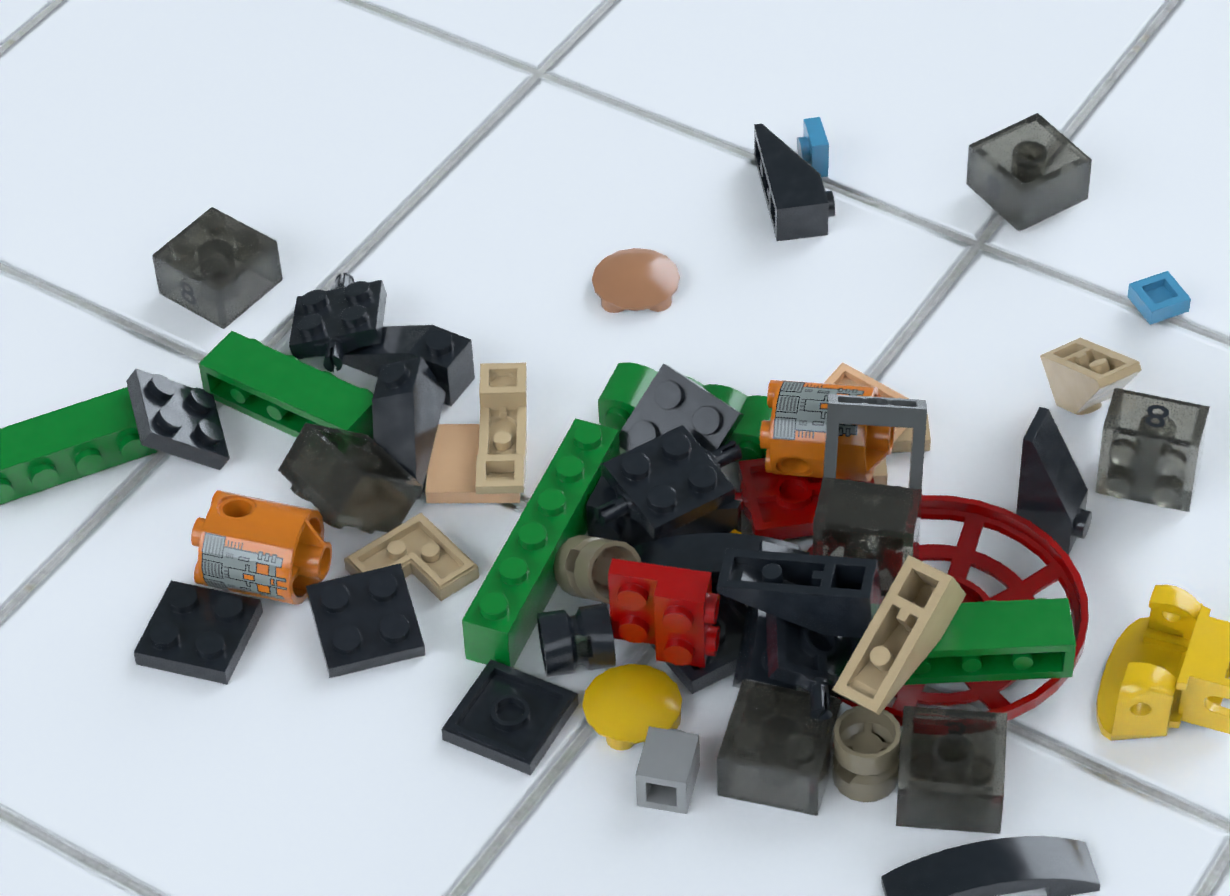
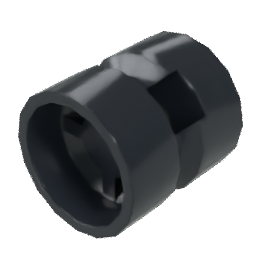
M606 603L578 607L575 615L571 616L564 609L537 613L540 648L547 677L574 673L578 664H583L588 670L616 666L613 630ZM575 636H586V640L576 644Z

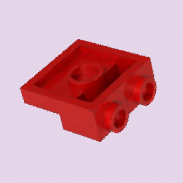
M612 558L608 571L610 619L614 639L626 640L631 643L654 644L656 661L669 662L679 666L690 665L705 668L707 657H716L720 640V627L712 626V624H716L720 604V595L712 593V572Z

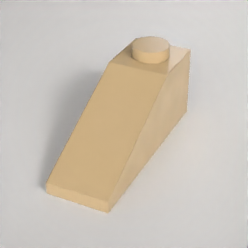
M1081 337L1040 355L1056 405L1077 415L1089 414L1102 407L1101 402L1116 396L1142 371L1139 361Z
M908 555L832 690L880 715L943 637L966 596V593L952 576Z

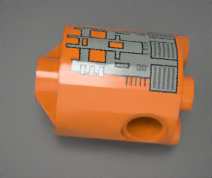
M770 380L767 404L768 408H772L771 420H763L760 429V448L767 449L765 459L766 473L823 478L828 394L881 397L878 388ZM839 424L836 479L871 481L875 467L887 455L892 453L895 427Z
M217 490L212 497L211 506L206 518H197L192 529V545L199 547L198 561L194 570V582L204 586L294 605L302 604L307 598L306 586L322 582L331 565L332 545L330 542L324 541L325 529L322 515L318 510Z

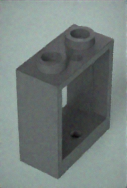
M828 394L821 519H830L831 525L843 528L858 527L859 521L879 522L880 528L891 531L907 530L908 524L919 525L927 421L926 400ZM839 424L912 428L907 505L834 501Z

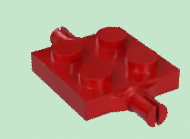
M766 458L738 461L741 486L740 492L735 493V500L741 501V511L743 510L744 515L749 519L753 535L783 540L820 535L833 526L830 524V519H821L823 478L766 473ZM873 476L871 481L868 482L836 479L834 501L847 502V496L875 493Z

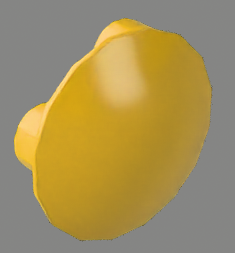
M626 664L609 668L596 676L585 690L582 708L587 723L599 735L606 737L607 744L615 750H628L634 744L645 742L649 727L677 729L681 723L682 696L678 685L665 672L649 665Z

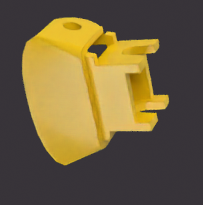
M1168 584L1155 585L1148 605L1151 608L1150 617L1139 618L1127 626L1116 640L1107 660L1096 701L1097 723L1101 734L1110 741L1163 737L1167 735L1169 728H1179L1181 721L1230 734V709L1221 706L1223 698L1230 699V622L1210 617L1211 609L1203 606L1193 595L1182 588Z

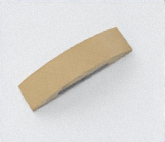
M526 362L480 364L479 385L480 425L479 450L476 460V494L524 493L527 456Z

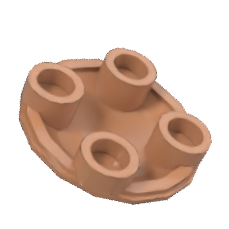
M641 248L619 250L605 257L595 267L592 276V284L595 293L601 298L602 308L610 313L650 309L655 312L664 311L671 306L672 295L677 291L680 281L676 264L666 255L651 249Z

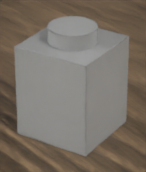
M649 727L635 774L637 806L682 814L688 813L700 768L699 734L686 733L679 729Z

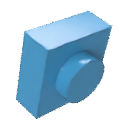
M821 118L803 119V137H797V153L819 172L821 177H828L829 142Z
M1169 271L1132 282L1128 286L1127 297L1150 325L1189 312L1191 298Z

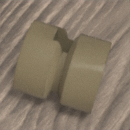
M578 535L569 538L559 548L554 562L555 579L560 588L571 596L609 604L608 571L612 558L641 562V558L636 550L626 542Z
M856 706L846 710L837 719L833 731L834 754L832 775L834 785L841 794L849 799L859 802H875L889 796L896 788L899 779L901 730L899 722L893 714L884 709L880 715H877L862 706Z

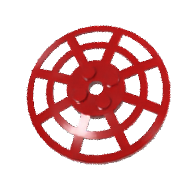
M921 495L920 520L964 522L957 546L923 544L917 545V549L915 546L897 549L888 530L880 528L879 522L859 521V526L853 528L831 526L807 550V552H810L809 555L832 556L853 539L867 533L879 556L874 558L878 560L879 575L887 571L894 582L908 555L914 557V551L916 552L915 558L920 561L951 562L947 574L952 576L966 593L962 603L984 602L988 600L1035 599L1034 595L1059 581L1069 600L1076 641L1073 671L1083 653L1088 630L1089 612L1088 597L1080 573L1069 555L1050 535L1031 521L1005 508L980 500L957 496ZM908 497L895 498L878 504L907 505ZM983 527L997 531L1021 543L1037 555L1046 566L1022 580L1003 563L976 551ZM970 568H976L992 576L1007 589L989 597L979 586L967 580ZM1051 678L1033 693L1013 703H1010L1000 691L1006 689L1017 680L964 682L969 690L953 693L923 692L926 684L903 685L894 696L897 699L892 708L886 706L884 709L893 714L900 726L924 731H948V726H960V723L957 721H943L952 717L960 718L966 722V727L961 730L985 728L1014 719L1037 707L1058 691L1068 678ZM838 698L851 707L860 706L852 701ZM979 700L989 709L985 712L957 716L913 713L917 703L952 706Z

